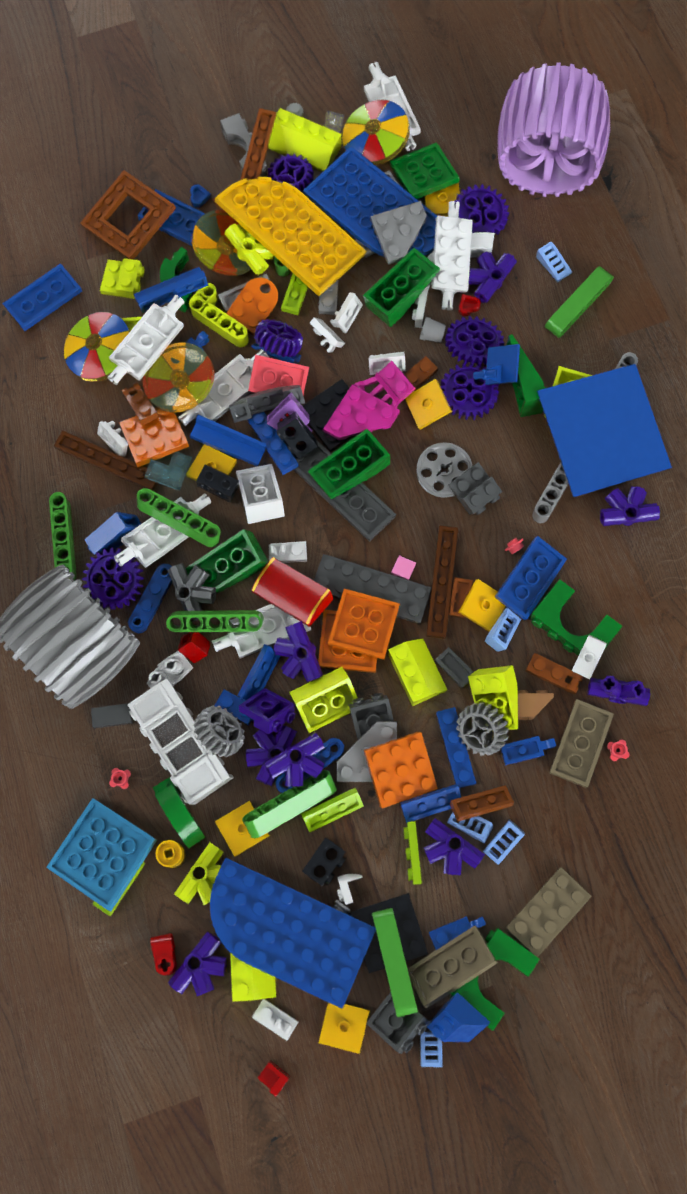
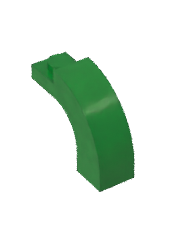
M180 247L178 252L173 254L172 260L165 257L160 268L161 282L180 274L189 261L186 249ZM193 293L181 297L184 300V304L178 310L186 312Z
M170 777L154 786L153 790L160 806L187 848L204 839L205 835L188 810Z

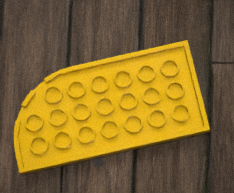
M258 177V179L250 180L245 178L233 183L215 197V202L318 296L361 260L367 252L308 197L287 182L271 180V177Z

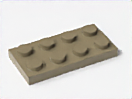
M576 699L549 773L588 788L614 713Z
M560 867L505 928L524 947L538 957L592 896Z
M475 925L408 968V973L423 1006L429 1008L496 965L497 961L478 927Z

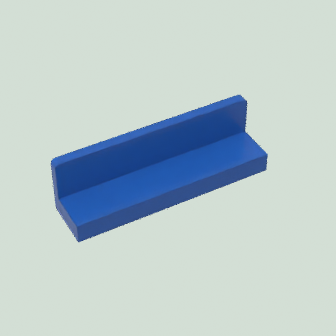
M197 267L134 294V297L141 312L145 313L153 303L161 306L170 302L175 295H178V298L208 286L204 271Z
M197 415L196 423L190 434L191 439L256 467L259 466L267 445L201 415Z

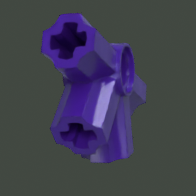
M484 252L477 258V263L481 269L469 268L468 285H480L474 293V296L480 302L487 303L516 265L517 260L509 253H504L496 263L491 252Z
M632 486L627 498L617 488L605 497V500L612 508L601 509L599 518L602 526L620 524L630 526L633 523L659 520L660 509L657 503L643 505L647 492L641 487ZM626 512L631 513L633 517H629Z
M302 621L285 627L289 639L279 637L274 644L275 655L289 657L281 667L282 673L287 677L295 679L302 670L306 682L322 677L323 673L315 656L316 647L309 641ZM302 648L306 650V655L303 654Z
M606 676L603 680L590 678L588 695L606 698L613 703H632L647 706L650 700V689L645 688L643 682L640 681L625 682L616 679L614 676Z
M282 725L276 737L272 733L267 734L262 730H258L253 735L260 748L246 749L247 767L262 766L256 780L272 787L275 778L272 779L268 774L264 763L271 759L274 751L282 753L290 747L297 731Z
M314 733L264 763L265 769L272 779L285 772V786H303V771L314 778H317L321 773L325 763L312 755L325 747L318 734ZM293 750L298 752V758L295 761H292L290 758V753Z
M434 818L425 833L436 840V842L423 847L428 860L432 864L444 858V874L461 875L462 860L475 869L485 855L436 818ZM453 837H457L460 840V847L457 849H452L449 846V841Z
M207 931L193 951L185 958L183 964L169 980L168 984L180 994H183L191 982L197 996L214 990L209 974L225 976L227 968V957L213 956V953L222 942L215 935ZM192 957L199 959L200 965L198 968L191 966L190 960Z

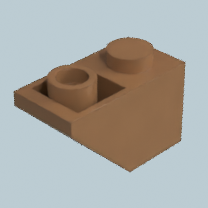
M519 690L518 720H533L554 698V693H548L547 690H538L536 693Z

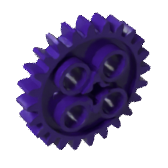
M474 184L473 189L470 186L467 187L466 191L462 189L461 194H458L456 200H454V204H456V201L460 203L458 218L475 220L477 222H472V233L488 232L499 235L500 231L504 229L508 221L509 212L507 210L509 206L504 205L506 199L501 200L502 194L496 195L497 189L490 191V186L484 189L483 184L480 188Z
M469 316L468 320L462 317L461 322L456 320L455 324L451 323L450 328H448L445 346L448 347V352H453L452 357L458 356V362L463 359L464 365L470 362L471 366L477 363L481 367L483 362L487 366L488 348L504 346V336H501V330L496 331L497 325L491 326L492 321L486 323L485 318L480 321L478 316H476L475 320L471 316Z
M463 363L462 368L456 365L455 371L450 368L449 374L445 373L444 379H441L442 386L440 387L452 409L451 415L453 416L458 413L459 419L462 415H465L466 420H468L469 416H472L473 420H475L477 414L482 418L483 412L489 414V408L493 409L494 403H497V396L499 394L497 389L499 385H486V380H476L473 378L474 372L482 371L479 369L478 364L476 367H473L470 363L469 367H466ZM461 380V381H463L464 383H463V384H459V383H457L456 381ZM475 382H481L483 385H476ZM456 397H461V398H463V400H462V401H458V400H456L455 398H456ZM478 398L481 402H475L473 399Z
M110 548V553L107 549H103V554L97 552V558L90 557L93 563H86L89 570H83V573L87 574V577L82 578L83 581H87L83 588H89L91 590L90 596L92 595L94 600L99 598L101 600L99 604L100 606L103 604L104 609L110 606V609L115 610L116 605L122 609L123 603L129 606V599L136 600L134 593L140 594L137 588L143 587L139 583L140 580L144 579V577L139 576L143 570L137 568L140 562H134L135 557L123 564V566H119V563L116 562V567L111 570L110 565L115 561L114 556L123 551L118 548L117 552L115 548ZM102 567H104L108 574L102 570ZM128 574L129 580L124 583L123 577ZM100 575H102L103 580L100 584H98L97 579ZM113 579L124 587V591H122L117 583L112 582ZM112 588H115L116 593L111 597L110 591Z

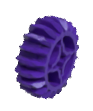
M287 153L285 157L280 155V159L275 158L274 163L271 162L267 177H271V180L281 183L283 181L287 182L303 193V190L314 181V171L307 158L303 159L302 155L296 157L295 153L293 156H290Z
M266 319L259 322L254 333L256 343L264 348L265 351H269L271 354L274 353L277 356H296L301 350L303 337L297 329L274 319Z

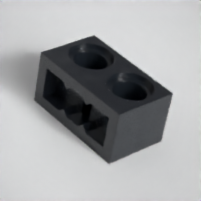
M296 411L277 423V435L282 441L285 440L287 442L289 451L293 455L296 454L299 459L318 447L317 439ZM288 427L295 428L293 431L286 430V428ZM304 441L305 444L298 445L297 442Z
M206 464L196 480L197 487L230 503L239 487V480Z
M325 837L302 872L322 887L325 883L329 885L335 876L332 873L336 867L340 868L347 859L344 856L346 851ZM329 849L337 851L338 855L335 860H328L326 858V852ZM318 866H323L326 869L325 875L321 878L316 877L314 874V870Z

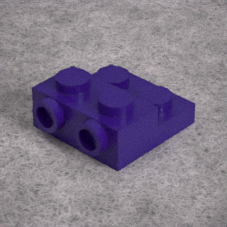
M264 688L239 705V712L254 719V727L270 734L273 731L279 732L284 723H291L294 720L295 704Z

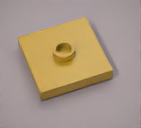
M459 183L424 196L425 206L437 216L448 217V202L456 200L457 195L460 194Z
M436 379L415 390L405 398L420 430L452 412Z
M204 444L187 471L186 476L196 481L205 464L229 476L237 460Z
M476 579L458 613L490 632L502 614L505 605L495 598L498 591L481 580Z
M250 801L215 821L234 857L270 836L269 833L259 838H252L243 822V817L254 810Z
M328 1003L319 1043L360 1054L370 1010L344 1004L343 1009Z

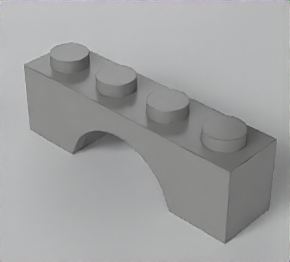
M238 113L220 120L222 133L228 145H238L246 151L245 156L239 161L242 172L252 133H248L246 120H242ZM265 161L260 177H266L268 167Z

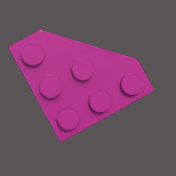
M351 385L323 430L330 436L343 440L350 436L359 435L365 429H368L371 433L382 428L383 430L388 429L396 420L400 410Z

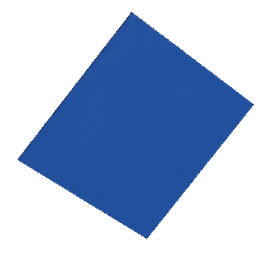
M636 364L537 391L573 497L672 468Z

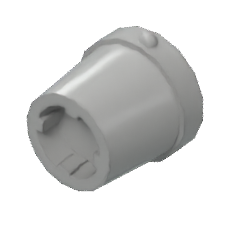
M425 317L419 339L441 343L446 325L430 317Z

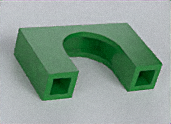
M559 579L529 618L532 620L531 623L535 627L545 630L552 640L561 642L565 650L571 653L574 652L578 656L588 635L606 642L607 647L622 628V625L606 615L596 629L588 635L576 636L566 631L560 621V612L575 590Z
M498 928L495 931L490 930L484 939L487 941V945L496 960H503L527 977H529L540 960ZM478 975L450 993L451 997L449 999L458 992L490 1022L487 1027L494 1031L505 1013L482 995L478 986Z

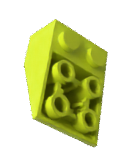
M513 665L478 669L470 674L468 679L474 703L480 704L484 702L486 706L492 704L493 710L498 708L497 713L499 715L504 714L502 720L508 721L505 727L509 730H517L518 688Z

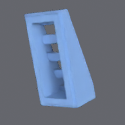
M549 242L537 251L536 258L557 282L572 273L568 264L552 242Z
M505 608L488 633L485 642L497 652L506 650L521 619L509 608ZM506 618H508V619H509L511 622H513V623L510 624V623L506 620Z
M452 812L447 821L449 825L482 843L487 841L493 829L492 822L476 816L470 818L467 826L464 827L466 819L458 824ZM477 821L478 823L474 831H472L471 828L474 822ZM482 825H484L485 827H484V829H483L481 835L478 834L479 831H480V829H481V827H482Z
M509 819L483 852L499 865L522 839L525 832ZM510 828L517 834V836L514 837L507 831V829ZM503 834L512 841L510 844L501 837ZM498 840L507 847L505 850L496 843ZM492 847L501 853L500 857L491 850Z
M424 1031L420 1035L421 1067H442V1041L437 1038V1041H425V1037L435 1036L432 1032ZM425 1046H437V1050H425ZM425 1055H437V1060L425 1059Z

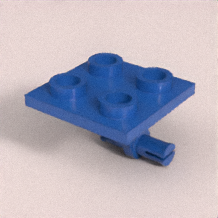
M514 344L488 348L487 368L474 372L473 378L476 380H486V385L517 382L520 345Z

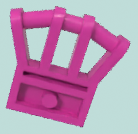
M393 361L389 362L374 377L354 384V386L365 391V387L379 382L380 384L369 394L376 397L385 389L387 394L380 400L387 403L393 399L391 406L395 408L416 389Z

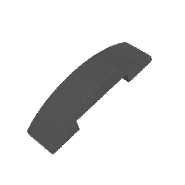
M291 385L264 390L230 404L229 408L234 423L251 419L253 414L276 408L290 393L296 397L300 404H304L305 400L301 386Z

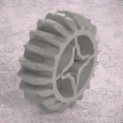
M484 702L480 704L473 703L460 713V717L456 721L459 724L456 730L460 731L458 737L463 739L461 744L466 743L467 750L473 749V754L479 752L480 756L485 754L489 756L497 753L500 748L505 746V741L509 737L507 735L509 729L505 727L508 721L502 720L504 714L499 715L497 713L498 708L493 710L492 704L486 706Z
M213 705L203 709L194 723V733L198 735L196 739L202 742L201 745L206 747V751L210 750L212 755L217 754L219 757L224 756L226 758L235 754L244 744L243 740L245 739L243 735L245 730L241 728L242 723L237 721L238 717L235 718L232 712L229 713L226 708L222 709L220 706L215 707Z

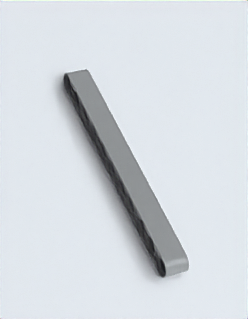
M631 352L625 353L615 369L629 366L625 362L637 365L638 357ZM562 463L559 464L534 508L532 517L538 523H544L549 519L569 484ZM560 479L564 484H558L556 480ZM551 494L555 497V499L551 500L547 497V495ZM538 510H544L546 515L539 514Z

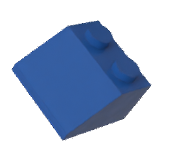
M457 992L438 1010L427 1028L442 1042H470L490 1022Z

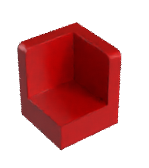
M188 632L181 637L178 651L192 663H196L208 655L210 641L199 632Z
M271 1060L258 1076V1079L270 1089L269 1092L275 1097L290 1078L285 1071Z

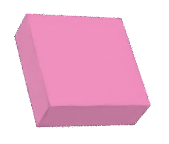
M399 556L391 574L409 580L416 562Z

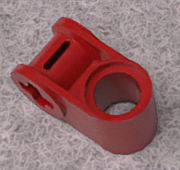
M172 933L151 937V949L156 971L161 975L173 974L176 971L177 963ZM165 960L166 962H169L171 964V966L167 968V971L166 969H162V965L165 964Z

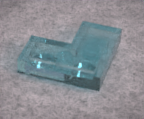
M175 452L169 465L151 459L144 478L180 491L192 457Z

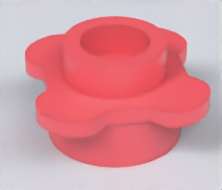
M514 538L507 543L508 547L505 551L509 550L511 554L516 553L524 547L522 543L524 539Z
M621 739L618 742H609L607 744L612 761L629 757L630 754L625 740Z
M114 768L109 782L110 786L127 789L131 772L127 769L123 771Z

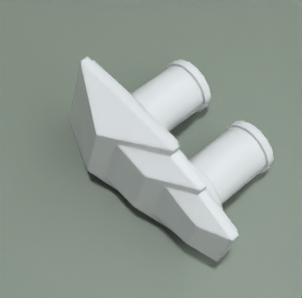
M176 651L157 665L158 667L149 674L147 685L151 689L159 682L168 678L174 682L172 684L174 686L193 669V666L182 653Z

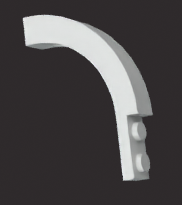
M472 233L470 258L479 257L484 252H492L495 233ZM434 251L427 257L432 262ZM432 280L415 300V304H418L417 309H413L412 320H415L416 328H422L427 295Z

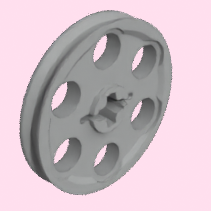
M437 443L431 445L423 451L418 459V481L423 489L431 495L442 498L453 497L455 494L448 484L465 472L459 470L457 465L459 463H466L469 469L472 467L471 459L466 451L455 444ZM449 449L453 450L456 454L452 458L445 455V452ZM429 453H435L437 455V459L435 461L428 460L427 455ZM441 467H443V468H446V467H447V468H448V471H447L448 473H446L445 471L442 473V472H441ZM428 469L432 474L430 477H423L421 471ZM440 482L444 485V488L441 491H437L433 485Z

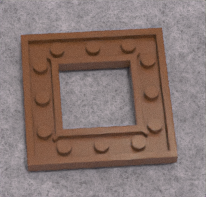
M123 170L80 224L124 257L134 260L176 207L163 196ZM127 196L149 210L128 236L107 222Z

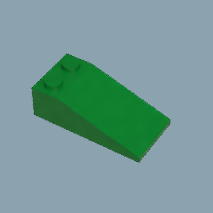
M413 248L363 295L366 307L389 327H392L411 307L440 271V268L416 248Z
M513 334L508 336L507 345L519 344ZM520 347L517 382L512 383L520 417L542 414L543 408L537 391L547 387H544L543 380Z
M365 429L308 470V473L326 495L333 499L375 476L389 466L390 454L368 429Z
M243 529L186 567L189 575L195 565L205 569L210 575L202 586L215 587L216 593H219L263 569L269 561L253 532Z

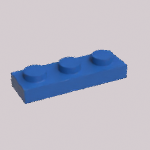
M264 644L237 695L241 699L246 701L264 689L280 658V655H275L272 647Z
M455 784L400 802L406 823L452 809L450 806L451 800L461 798L459 786Z

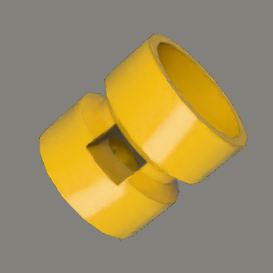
M166 840L158 845L155 855L159 864L173 869L183 864L186 858V851L178 842Z

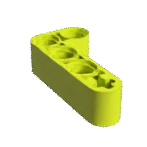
M208 283V286L199 289L189 301L192 316L235 346L245 347L249 343L247 328L215 306L218 301L216 287Z

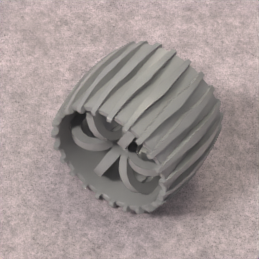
M61 564L28 586L0 617V643L4 641L3 648L6 651L11 649L15 653L12 656L15 661L20 659L25 664L23 667L25 671L30 669L36 675L34 678L36 682L42 680L47 685L44 688L47 692L53 690L56 693L54 695L56 700L63 699L61 703L73 709L105 687L128 663L139 647L140 642L137 638H134L133 633L128 632L126 626L121 628L119 618L113 619L109 614L111 610L109 608L104 610L99 604L101 600L99 598L94 600L90 596L91 590L89 588L84 590L81 587L82 581L80 579L73 580L75 575L69 572L65 565Z

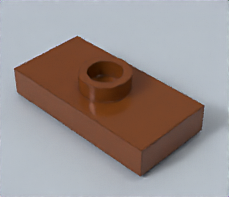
M454 577L448 616L466 618L458 612L473 585V580Z

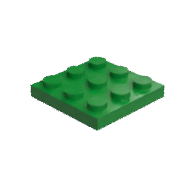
M437 142L390 161V166L404 189L416 199L459 183L458 174Z

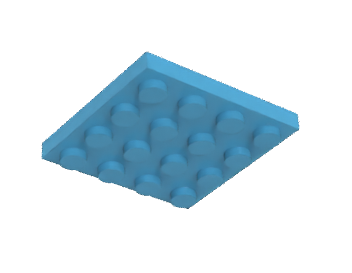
M92 798L46 868L106 910L112 911L157 839Z

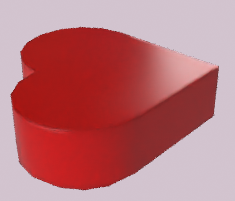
M462 294L458 312L462 316H469L471 312H477L480 309L481 302L477 297Z

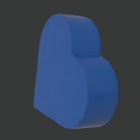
M193 185L190 188V200L195 208L202 207L211 198V193L200 185Z

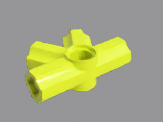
M230 225L224 234L236 248L238 258L245 261L256 275L263 274L269 267L264 259L272 260L274 255L248 231L245 235L238 225Z
M209 842L174 895L189 904L198 891L203 905L210 903L212 887L222 866L216 865L224 852ZM197 867H202L205 870V875L201 879L194 877L193 872Z

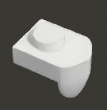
M359 874L338 876L341 889H338L337 893L340 902L344 901L345 905L353 903L348 882L363 878V876Z

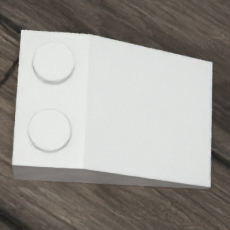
M272 464L236 471L248 524L285 516L283 501Z

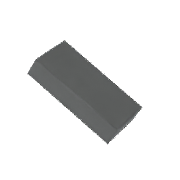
M448 647L434 662L462 689L469 683L468 676L473 671Z
M127 704L91 708L92 727L96 729L133 724V718L129 713L130 708Z

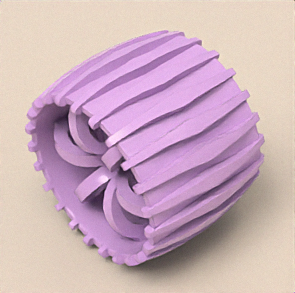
M557 62L556 66H547V63H545L541 68L535 69V67H532L529 72H522L519 78L512 82L502 107L498 127L499 166L505 179L508 178L511 185H517L520 191L528 190L531 195H534L536 192L542 193L543 197H546L547 194H555V197H560L562 193L572 195L575 190L582 191L586 185L590 186L594 179H597L606 156L610 135L608 93L605 90L604 83L598 80L597 75L587 73V69L584 67L580 70L575 68L574 64L561 66V62Z

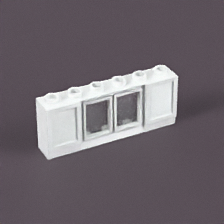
M166 678L127 705L130 708L129 713L131 717L138 721L141 726L139 727L141 733L151 741L149 744L154 753L159 754L162 767L165 770L168 769L172 775L170 777L172 783L176 787L178 786L182 792L180 795L186 804L189 803V805H196L234 777L232 774H228L224 768L223 760L217 757L216 754L212 755L210 750L206 751V747L201 745L202 742L196 739L198 735L194 733L195 720L192 717L193 713L189 708H186L182 701V695L172 686L174 682Z

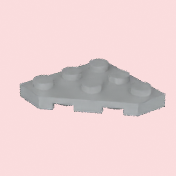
M421 201L370 217L388 265L399 262L408 254L422 225H424L427 215Z
M376 721L337 760V782H373L363 750L397 739V721Z

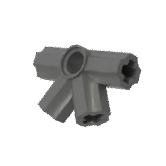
M183 563L168 569L175 587V596L180 600L184 611H203L200 603L214 604L217 594L216 588L202 586L210 575L205 569L195 565L189 575ZM186 588H188L189 595L187 598H185L184 596V590ZM196 617L191 618L192 622L199 620Z

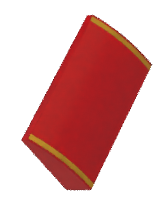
M274 557L263 568L251 589L252 593L295 619L302 621V623L309 627L334 599L331 590Z

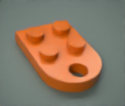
M266 278L250 280L226 314L243 324L247 331L255 336V329L259 322L266 320L277 305L278 291L276 286ZM262 285H268L270 287V291L268 293H262L260 287Z

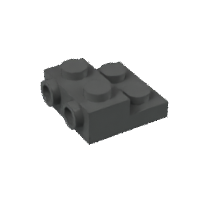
M479 462L448 484L469 515L474 513L479 515L486 509L485 505L489 502L493 504L501 498L499 494L503 492L493 477L487 475Z
M376 693L371 695L372 699L356 698L352 700V704H348L357 740L376 721H394L387 695Z
M390 992L366 1024L395 1051L402 1054L403 1052L407 1053L412 1048L414 1037L417 1034L421 1035L426 1030L427 1025L425 1023L427 1019L419 1012L397 1018Z

